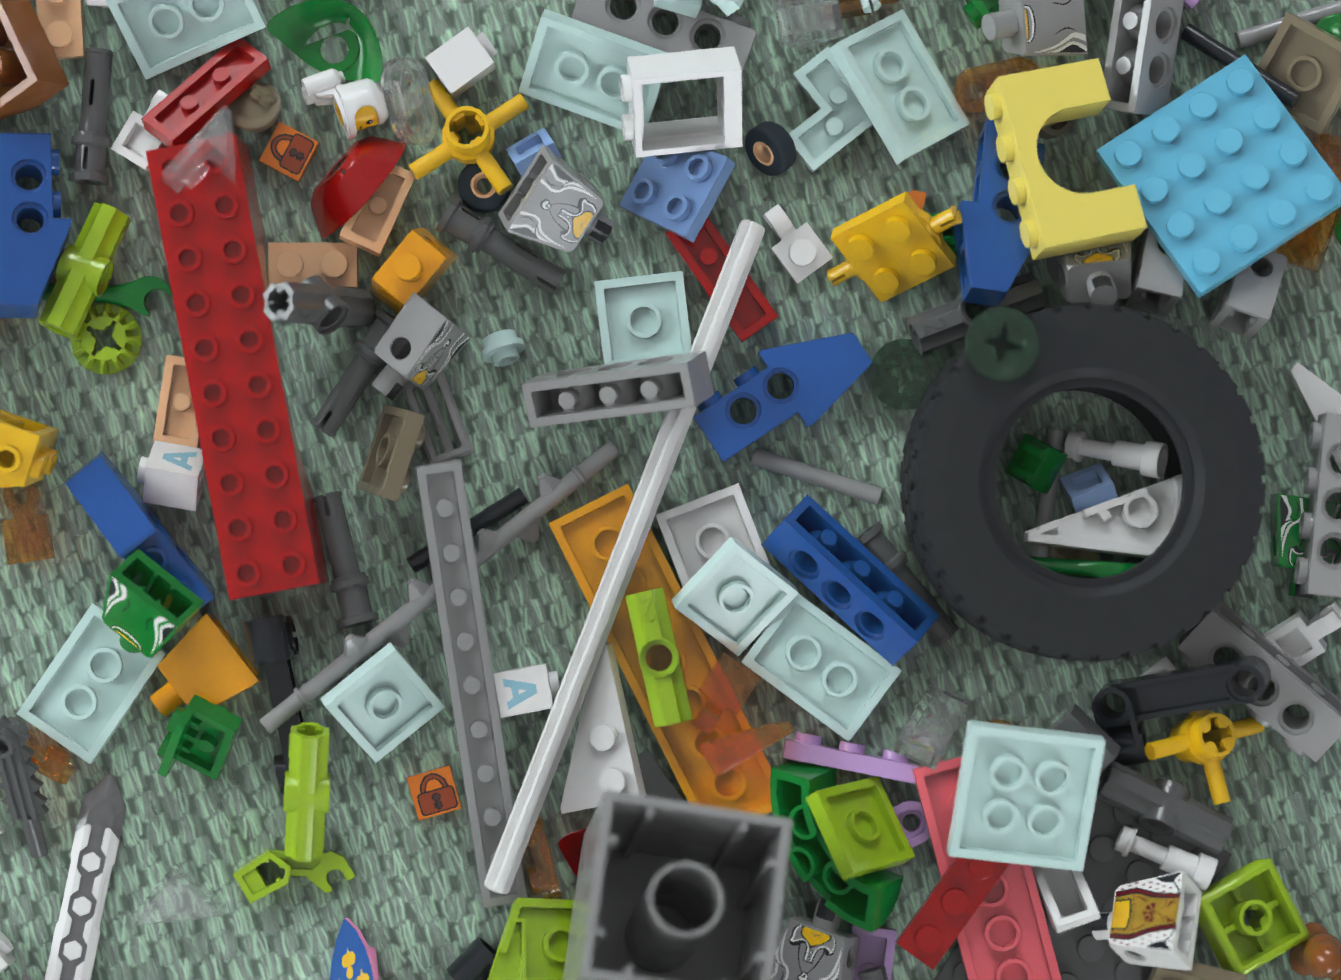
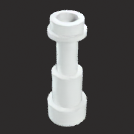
M1078 431V433L1069 432L1065 442L1064 452L1068 454L1067 458H1071L1075 462H1081L1084 456L1111 461L1112 466L1138 470L1142 476L1158 479L1163 477L1167 467L1168 445L1166 443L1149 440L1145 444L1123 440L1109 443L1087 439V434L1084 431Z
M1122 826L1116 839L1114 850L1120 852L1124 857L1130 851L1160 864L1159 869L1170 874L1184 872L1202 892L1207 890L1214 876L1218 859L1202 852L1197 856L1171 844L1168 847H1164L1136 835L1138 828Z

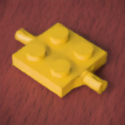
M907 191L833 228L830 239L844 255L846 261L827 269V277L829 281H832V285L838 286L840 283L857 276L866 283L882 303L955 267L957 256L944 241L942 232L957 224H961V213L957 211L955 206H951L935 216H930L927 212L920 209Z

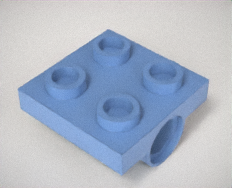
M712 150L647 156L642 161L619 206L694 243L736 163Z

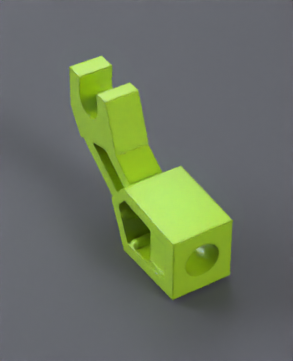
M268 848L235 870L233 876L251 904L287 885L290 876H305L327 894L333 890L327 880V875L331 870H340L347 881L354 878L355 873L344 855L331 849L323 851V857L315 858L311 862L295 861L289 856H284V850ZM272 860L278 864L279 868L285 869L284 876L278 875L276 880L267 884L257 867L264 862L269 863Z

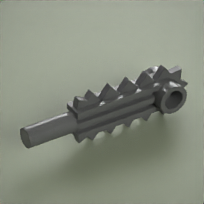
M3 715L0 718V775L2 777L0 788L6 792L7 796L2 802L8 805L7 813L12 814L13 820L21 818L31 857L41 858L48 854L39 819L42 814H46L49 811L48 807L44 804L48 798L39 791L44 782L35 776V772L40 767L31 761L35 751L27 746V741L31 737L28 734L27 725L17 717L7 718Z

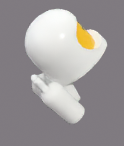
M328 69L301 79L303 86L301 92L306 105L313 103L317 106L333 105L348 141L355 139L358 131L376 125L380 126L388 119L390 113L388 94L380 83L374 82L372 79H360L343 85V82L346 81L344 73L336 69Z

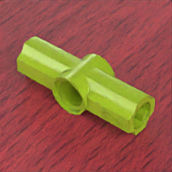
M94 202L75 244L68 245L59 260L55 276L57 282L38 320L41 326L62 337L76 339L95 297L102 296L109 285L114 270V256L131 223L128 215L108 204Z
M661 587L625 595L654 728L692 720L693 717L664 588ZM661 644L671 651L672 661L667 668L655 670L648 665L646 653L650 647Z
M302 722L297 726H291L288 751L289 771H285L283 811L286 812L284 856H289L295 861L311 862L315 858L323 857L325 813H329L331 773L327 771L330 728L316 722Z

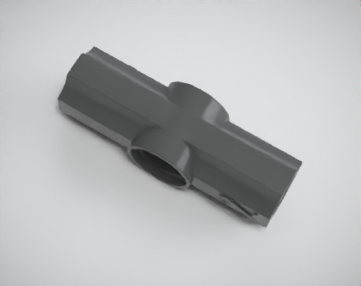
M1028 272L1015 277L998 307L963 302L962 298L907 318V325L915 349L923 356L967 338L976 339L991 329L1014 319L1045 309L1046 304L1038 279L1034 277L1032 272ZM969 306H978L984 310L987 319L980 322L973 321L968 317L965 309Z
M318 275L308 277L301 283L286 281L281 284L271 283L263 294L265 299L264 313L272 321L310 324L321 335H328L340 327H368L376 316L374 311L375 298L366 289L330 286Z
M1112 761L1106 767L1099 779L1096 798L1139 818V825L1154 835L1169 838L1176 836L1217 855L1222 851L1230 838L1234 826L1232 817L1190 798V791L1178 782L1164 778L1153 780L1115 761Z

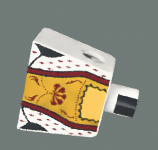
M1175 872L1120 885L1115 890L1112 912L1100 913L1101 919L1091 922L1093 937L1096 940H1108L1109 946L1129 964L1185 971L1192 970L1202 891L1184 872Z

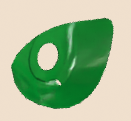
M306 0L278 13L267 24V29L272 35L304 62L320 72L336 69L337 71H342L346 80L351 82L365 78L378 82L381 79L383 71L382 53L375 30L368 18L357 7L343 0ZM347 19H350L349 24L354 32L348 29L332 35L343 38L348 44V54L343 61L333 64L323 59L320 48L326 38L305 45L318 29L331 23L346 25Z

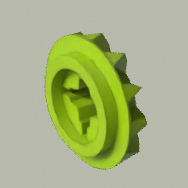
M105 303L90 307L76 339L70 338L73 355L85 369L98 374L110 375L125 370L136 360L142 345V333L137 320L129 311L118 305ZM116 322L112 338L117 341L116 344L122 347L121 350L105 346L94 355L99 340L89 330L92 327L95 330L106 331Z

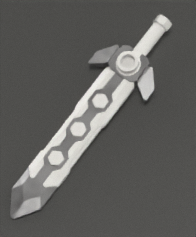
M107 774L82 798L70 855L72 858L59 921L55 927L45 980H91L101 933L100 925L112 867L116 861L127 808L115 777L111 774ZM23 974L22 980H33L28 974Z

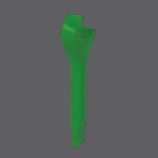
M144 276L133 282L109 285L102 296L95 297L93 303L120 305L133 309L144 316H150L151 313L146 306L148 295L154 290H164L172 297V290L170 285L163 279L155 276ZM56 283L49 284L43 301L48 300Z
M1029 556L1051 571L1070 577L1082 578L1108 577L1122 573L1139 564L1123 563L1117 560Z

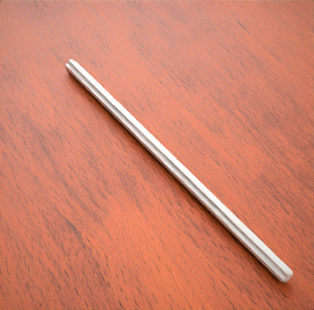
M743 219L738 226L690 353L706 351L710 372L765 233V228L754 221ZM697 406L667 410L484 881V886L496 893L507 894L510 891Z

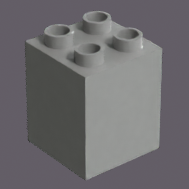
M605 790L582 839L563 980H773L793 819Z

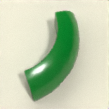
M806 762L784 763L772 767L770 794L773 816L793 819L788 859L803 883L809 881L817 892L827 900L824 905L856 927L871 933L876 931L885 923L894 909L900 894L903 876L884 869L842 880L806 801V797L815 791L836 786L837 768Z

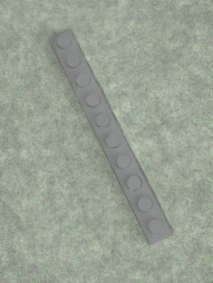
M460 459L415 466L482 906L483 908L513 904V901L517 898H527L522 861L507 894L496 893L484 886L487 873L512 812L513 801L462 464Z

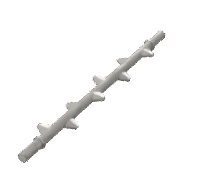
M609 440L577 467L572 466L570 468L571 471L562 479L545 473L541 474L538 477L539 497L497 531L482 528L477 532L476 547L474 548L477 569L516 537L532 543L537 542L540 539L539 519L581 485L585 487L591 477L618 457L620 452L616 446ZM415 578L409 579L406 582L408 602L364 637L353 634L346 636L343 654L299 689L295 687L293 694L259 720L265 729L271 734L305 706L309 708L311 701L321 693L326 694L341 682V677L385 642H391L393 645L402 648L406 647L409 644L408 624L436 602L433 582L427 583Z

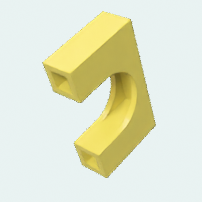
M1099 58L998 76L986 91L984 97L986 115L989 120H994L998 134L996 138L997 154L1002 163L1006 162L1009 173V197L1013 205H1018L1022 220L1020 223L1021 240L1026 248H1030L1033 261L1134 241L1147 228L1135 184L1093 193L1072 192L1053 182L1043 170L1038 159L1037 139L1042 128L1054 123L1098 115L1111 100Z

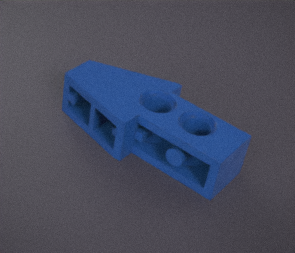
M987 119L978 136L972 201L961 200L957 211L961 213L962 223L953 226L963 302L998 307L1029 255L1030 248H1026L1022 243L1020 236V223L1022 220L1018 205H1013L1008 193L1009 178L1005 177L1000 168L1007 166L1006 162L1002 163L997 154L996 138L998 134L994 120ZM1038 134L1037 154L1039 162L1043 166L1045 144L1038 143ZM996 209L1009 210L1014 215L1015 221L1003 220L997 214Z
M0 133V318H36L69 238L72 220L61 218V192L52 191V176H59L60 153L59 149H51L50 133ZM21 177H32L40 185L36 189L26 190L21 188L16 181ZM23 219H33L39 223L41 229L28 233L21 230L17 223Z
M854 333L763 349L757 355L766 369L759 372L756 366L752 367L733 380L738 388L722 397L719 391H716L713 396L697 406L700 413L695 415L693 419L721 461L725 462L795 414L799 416L806 428L814 424L873 362ZM781 374L791 380L793 391L788 398L776 399L769 394L767 383L772 376ZM746 399L753 403L756 409L753 421L748 424H739L732 419L730 407L736 400Z
M103 451L67 478L65 484L121 559L124 558L126 560L139 549L205 602L203 606L215 598V588L159 521V517L148 503L143 502L142 496Z

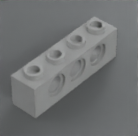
M578 0L571 18L667 53L701 50L694 41L696 34L704 29L713 30L720 38V43L716 48L734 46L742 69V75L757 35V30L750 28L751 22L734 14L725 16V19L708 13L710 7L702 3L697 17L692 18L654 7V0H630L637 9L635 14L626 20H620L611 13V7L617 0ZM662 14L672 15L677 20L678 27L672 34L661 35L653 28L652 24L655 18Z
M1184 0L1114 1L1104 68V78L1111 100L1104 109L1151 115L1168 104Z
M706 351L544 372L521 384L530 428L696 407L714 395Z
M1324 413L1318 415L1317 422H1312L1309 429L1308 448L1314 449L1313 467H1307L1304 475L1303 491L1304 494H1310L1308 512H1302L1299 522V538L1305 539L1303 557H1297L1294 583L1300 584L1299 594L1341 598V554L1335 563L1329 564L1323 560L1320 553L1323 542L1329 538L1334 539L1341 549V517L1334 519L1328 515L1325 509V502L1331 494L1335 493L1341 496V474L1335 472L1330 465L1332 452L1337 448L1341 449V414Z
M1223 601L1210 614H1205L1201 622L1186 633H1182L1177 648L1181 651L1180 654L1183 660L1191 667L1228 661L1219 656L1217 650L1221 647L1235 649L1240 655L1239 658L1256 656L1268 664L1274 686L1266 689L1256 702L1245 705L1250 708V714L1259 724L1266 728L1272 726L1282 734L1286 745L1297 755L1302 757L1307 755L1316 763L1341 737V699L1303 667L1296 664L1286 653L1279 650L1263 634ZM1247 670L1237 672V680L1242 687L1246 689L1257 688L1251 680L1255 677L1252 672ZM1293 704H1299L1304 706L1309 714L1305 717H1294L1287 712L1286 708Z

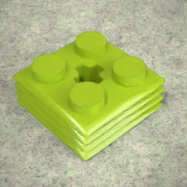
M1270 858L1256 859L1210 885L1205 892H1202L1198 923L1222 969L1246 975L1307 940L1310 936ZM1246 910H1251L1254 915L1249 920L1250 926H1246L1244 923Z

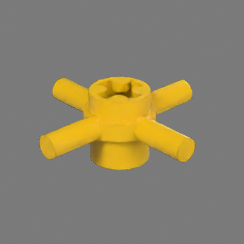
M439 79L429 82L425 86V90L446 119L442 129L443 143L408 165L413 176L419 180L450 159L463 164L477 163L498 195L508 192L513 187V184L491 152L495 145V130L529 109L524 97L519 93L485 115L480 109L472 106L458 107ZM466 127L470 135H476L480 131L482 137L477 136L474 140L470 141V144H462L461 136L457 132Z
M1206 709L1189 712L1190 715L1173 726L1168 738L1145 744L1144 750L1149 760L1175 755L1178 760L1184 763L1203 765L1213 805H1218L1231 801L1220 760L1224 759L1232 751L1236 739L1262 733L1265 727L1259 724L1253 717L1231 722L1227 716Z

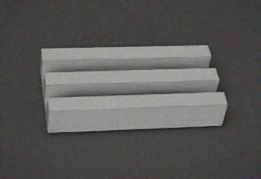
M444 370L434 381H438L462 446L454 449L431 385L423 390L445 450V453L437 455L424 420L422 425L426 427L423 445L430 464L454 460L474 452ZM408 381L402 389L410 410L422 415L413 391L418 386Z

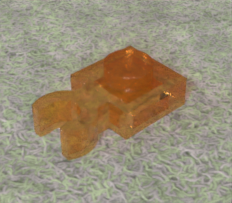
M34 484L27 486L29 497L23 504L16 502L13 488H5L3 491L4 503L8 509L13 511L14 519L1 521L8 565L55 558L49 515H35V508L40 501V492Z

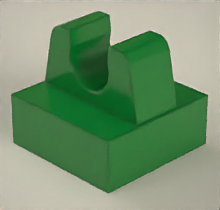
M1025 433L1005 473L1041 493L1048 494L1068 454L1031 434Z

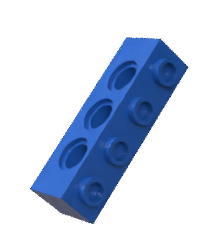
M808 494L761 544L892 666L918 643L939 618V615Z

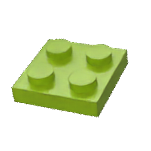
M878 776L817 790L806 797V801L842 880L902 865L916 857Z

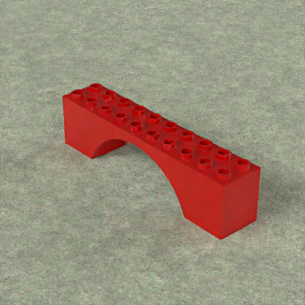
M234 134L146 151L229 600L328 583L330 580L316 505L313 500L314 495L306 475L295 435L281 371L273 321L264 313L265 299L263 294L268 288L265 264V232L249 147Z

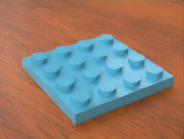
M1246 54L1096 150L1095 156L1118 188L1135 184L1147 228L1198 298L1209 293L1341 207V182Z

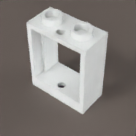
M734 46L627 57V74L620 75V91L622 102H628L629 113L621 115L623 139L624 141L632 142L636 158L742 147V69ZM717 77V116L644 123V84Z

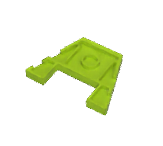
M515 899L487 980H563L574 900Z

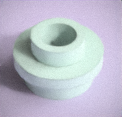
M513 329L497 331L482 340L484 349L481 355L484 362L494 363L496 367L507 366L519 360V354L525 349V343L522 338L517 337L516 331Z

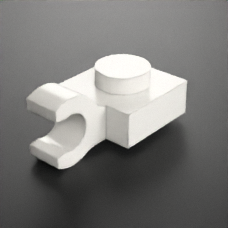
M158 90L152 98L145 115L168 95ZM133 110L111 149L149 172L146 151L168 146L144 129L141 120L143 115Z
M779 204L763 215V218L780 239V242L770 248V250L796 284L833 258L810 225L806 222L798 229H795Z
M1333 601L1322 608L1310 620L1300 610L1265 632L1264 636L1301 667L1326 651L1327 643L1323 637L1341 627V607L1336 601Z

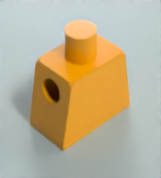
M426 228L413 229L373 276L370 292L398 315L413 293H416L423 299L458 255Z
M206 613L157 666L168 682L153 693L150 699L164 717H167L178 706L180 707L184 703L188 705L194 694L215 705H219L255 686L264 679L213 613Z

